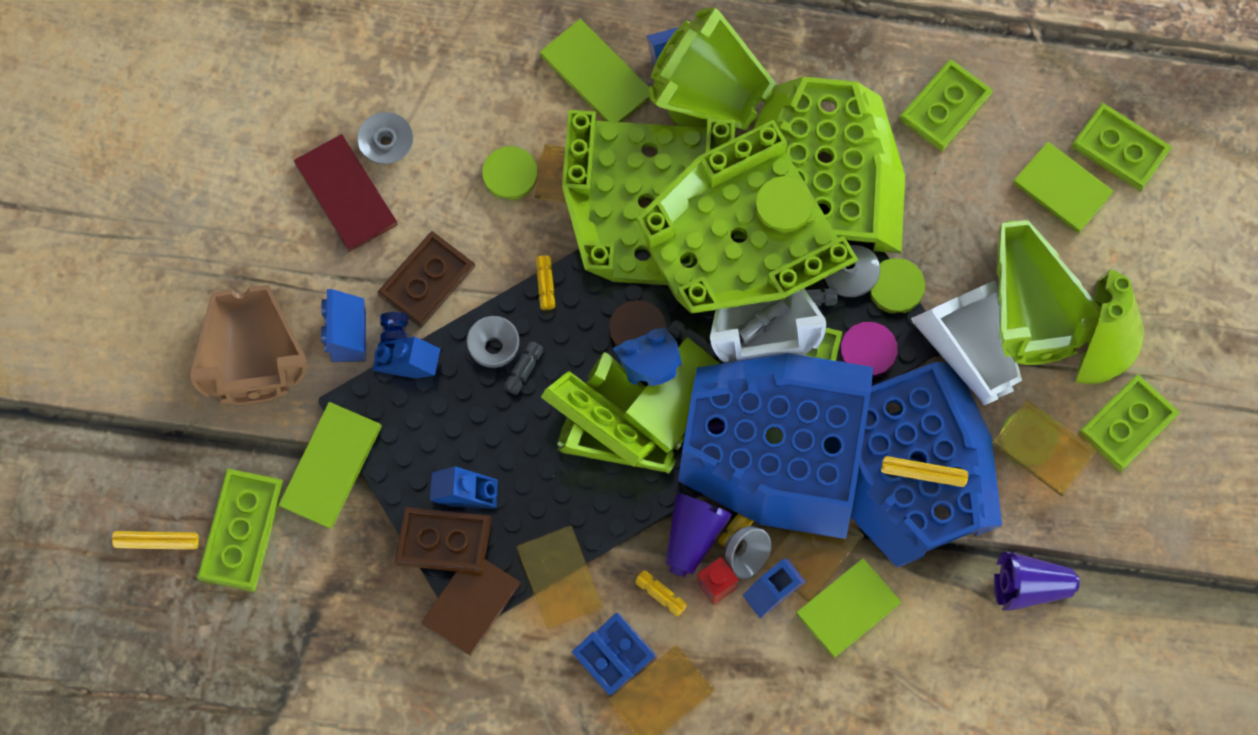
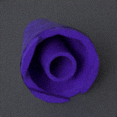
M677 493L665 563L671 566L669 572L684 578L687 573L693 574L730 520L732 514L720 508L715 509V507L706 502Z
M1003 552L997 560L996 565H1001L1000 574H994V592L998 605H1004L1003 611H1012L1071 598L1079 589V576L1075 574L1072 568L1014 552Z

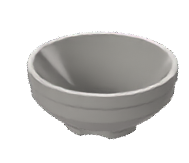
M499 316L484 317L478 320L469 330L467 336L468 350L472 358L482 366L490 368L501 367L508 364L517 354L519 335L515 326L507 319ZM491 340H497L503 347L499 353L490 354L485 349L486 344Z
M747 526L737 531L726 542V564L739 578L747 579L755 576L765 566L771 552V540L768 533L755 526ZM742 540L741 549L734 554L737 545Z

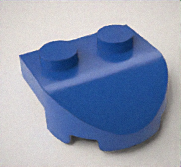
M665 327L651 330L646 335L633 340H627L621 345L612 348L616 360L626 372L628 381L634 385H637L638 381H647L649 386L665 383L674 378L677 367L682 366L677 342Z

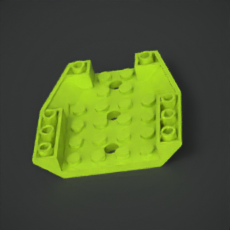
M800 77L775 85L772 88L773 91L770 98L764 103L753 129L771 120L775 121L787 141L786 153L817 204H825L829 207L830 212L825 217L838 238L844 236L846 240L874 242L873 251L901 254L905 172L881 96L857 81ZM828 101L833 103L836 109L832 112H826L821 108L820 104ZM827 152L832 156L833 160L829 163H823L818 159L817 155ZM737 231L734 232L733 238L747 239V236L743 232Z
M568 110L562 190L584 269L613 282L668 285L652 256L646 261H640L635 257V253L638 250L644 249L649 252L637 221V216L644 210V208L639 206L638 202L642 198H650L654 201L698 156L735 139L736 120L708 118L706 128L596 121V111ZM651 146L657 150V154L653 157H646L643 155L642 150L645 147ZM687 256L681 260V264L686 268H692L697 264V261L693 257Z
M774 120L698 156L637 216L638 224L653 260L677 301L690 313L784 299L858 261L844 236L837 237L813 195L811 216L806 224L796 231L777 232L776 229L766 227L757 216L756 199L758 191L764 183L776 177L786 176L796 178L805 184L786 153L787 141ZM740 231L747 236V239L742 243H736L731 239V235L734 232ZM690 256L697 261V264L692 268H686L681 264V260L684 257Z

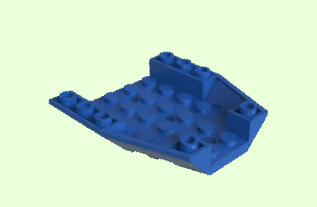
M791 353L697 367L678 482L759 525L846 539L853 508L869 407L873 367ZM714 418L721 419L725 424L724 431L718 435L712 434L708 430L710 420ZM771 428H777L782 432L783 439L778 444H771L766 439V432ZM830 437L838 439L841 444L839 452L835 454H830L824 449V441Z
M933 362L871 386L850 518L896 568L923 558L926 551L972 533L976 537L1002 526L991 434L967 384L947 362ZM889 403L899 405L901 414L897 416L890 415L886 411V405ZM830 437L824 441V449L828 453L835 454L839 452L841 444L838 439ZM918 454L924 458L925 463L968 471L967 484L965 487L885 474L881 472L882 460L885 456L910 460V456ZM938 506L945 507L949 511V518L946 520L938 519L934 514V509Z

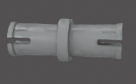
M782 299L774 300L761 311H755L752 314V318L737 328L740 343L746 345L758 334L770 330L771 325L789 312L787 304Z

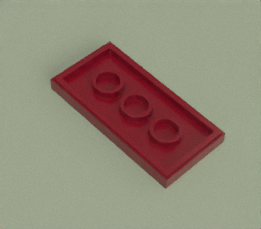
M342 134L294 160V164L349 252L398 225L395 217Z

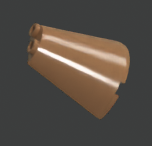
M269 285L251 286L247 292L237 294L230 289L212 292L190 372V379L196 390L206 397H209L210 394L219 397V402L250 405L277 399L289 393V387L294 383L299 385L306 374V357Z

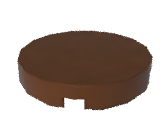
M635 300L626 302L616 309L611 316L609 331L614 345L619 346L627 340H633L646 335L651 330L666 328L664 316L657 307L649 302Z

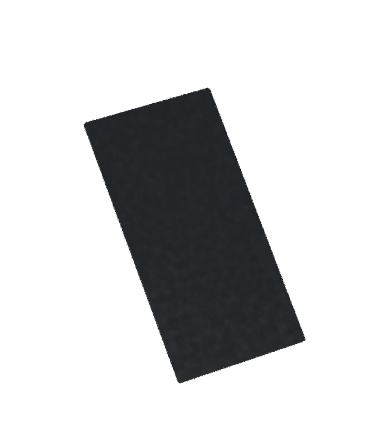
M818 204L824 215L830 212L827 205ZM734 233L731 235V239L736 243H742L746 240L733 238ZM847 240L849 245L863 246L871 250L876 255L879 264L890 259L885 252L873 251L874 242ZM579 249L551 264L554 286L553 295L555 296L554 309L542 310L540 308L536 273L421 339L440 348L435 376L410 378L376 372L372 370V367L319 398V405L323 411H325L328 403L331 402L382 425L360 472L399 536L405 507L491 516L492 522L485 559L518 580L521 584L499 616L672 514L677 493L695 499L703 495L678 482L684 441L678 450H673V457L676 458V462L670 473L566 454L557 450L559 447L557 445L567 416L542 399L541 396L545 389L568 371L586 383L589 380V373L604 352L616 360L612 349L616 346L611 339L609 325L611 316L619 306L635 300L649 302L657 307L664 316L668 331L675 320H679L686 325V329L691 328L708 339L707 342L709 344L711 343L710 334L716 311L690 313L677 301L668 285L613 282L584 269ZM644 249L638 250L635 253V257L640 261H646L651 256ZM855 264L847 266L846 269H853ZM825 278L804 289H820L821 292H824V289L830 288L826 284ZM870 291L857 297H844L837 294L836 305L825 306V303H821V306H817L825 318L826 328L843 331L836 361L843 362L841 358V342L845 333L854 325L862 322H875L885 326L893 333L898 351L894 365L881 376L872 378L871 386L905 374L940 354L913 324L911 319L926 312L921 303L910 312L887 313L877 307L871 300ZM489 316H499L507 319L515 326L519 335V348L515 357L508 364L496 368L482 366L472 358L467 345V336L471 327L478 320ZM674 338L679 348L682 344L681 339ZM491 340L486 344L485 349L490 354H497L502 350L503 346L499 341ZM529 342H536L543 347V353L536 360V364L526 381L522 382L523 386L519 393L512 394L508 392L504 386L509 376H512L511 372L522 354H526L525 349ZM717 357V358L715 359V360L718 361L720 364L724 363V362L719 361V357ZM639 381V382H641L645 387L648 386V382H647V381ZM456 466L497 479V508L450 507L430 501L432 472ZM420 568L437 598H439L457 572Z

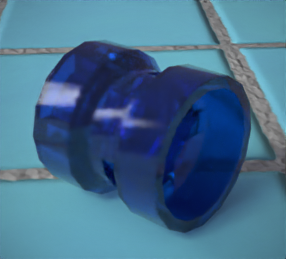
M386 312L380 315V326L383 327V332L380 334V343L408 338L406 333V327L408 326L407 314L402 312Z

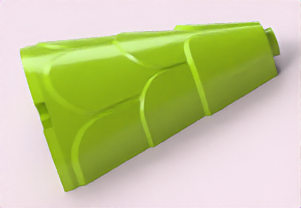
M1011 220L1002 223L998 231L996 273L999 278V339L1004 355L1012 357L1015 363L1039 365L1071 357L1078 353L1076 348L1081 347L1085 343L1089 345L1099 320L1101 307L1083 288L1077 277L1058 258L1059 254L1029 220Z

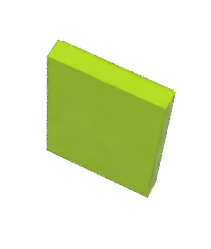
M949 59L904 110L899 120L943 152L990 98L994 90L952 59Z
M1103 102L1071 146L1140 192L1172 149V146Z
M1047 142L1013 181L1016 187L1078 234L1114 193L1107 185L1050 142Z
M1137 374L1078 434L1121 473L1180 412Z
M862 558L798 610L796 615L835 659L901 604V601L865 559Z

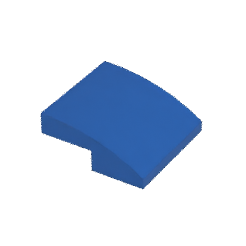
M618 612L596 632H592L572 651L573 655L610 696L626 685L657 657L654 651Z

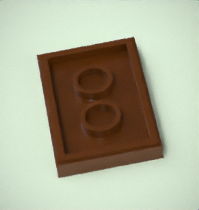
M431 231L377 293L382 299L422 328L475 268V263L435 232Z
M405 507L395 563L399 566L482 574L492 518L490 515Z
M485 559L482 574L456 572L421 623L471 656L521 584L518 580Z

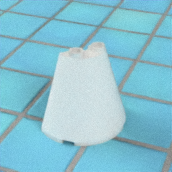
M995 280L911 318L913 324L981 400L983 406L1013 392L1012 386L1022 381L1018 363H1015L1012 357H1006L999 339L998 287Z
M803 288L782 299L787 304L789 312L771 325L770 330L758 334L746 345L740 343L737 328L752 318V314L755 311H761L773 301L717 309L714 315L710 341L715 354L724 363L785 353L806 356V353L812 348L817 349L823 340L826 330L825 318Z

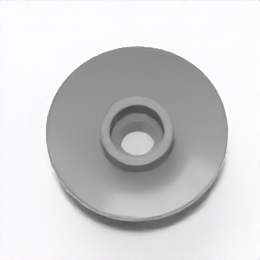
M390 112L377 113L370 116L361 125L357 136L358 146L361 153L368 160L377 164H392L403 159L410 151L413 144L412 129L409 123L397 114ZM385 139L391 141L389 145L381 144V142Z
M850 245L858 258V261L853 263L855 267L853 269H846L845 267L825 277V281L829 288L836 289L838 295L857 297L867 293L875 286L880 276V264L876 255L871 250L863 246Z

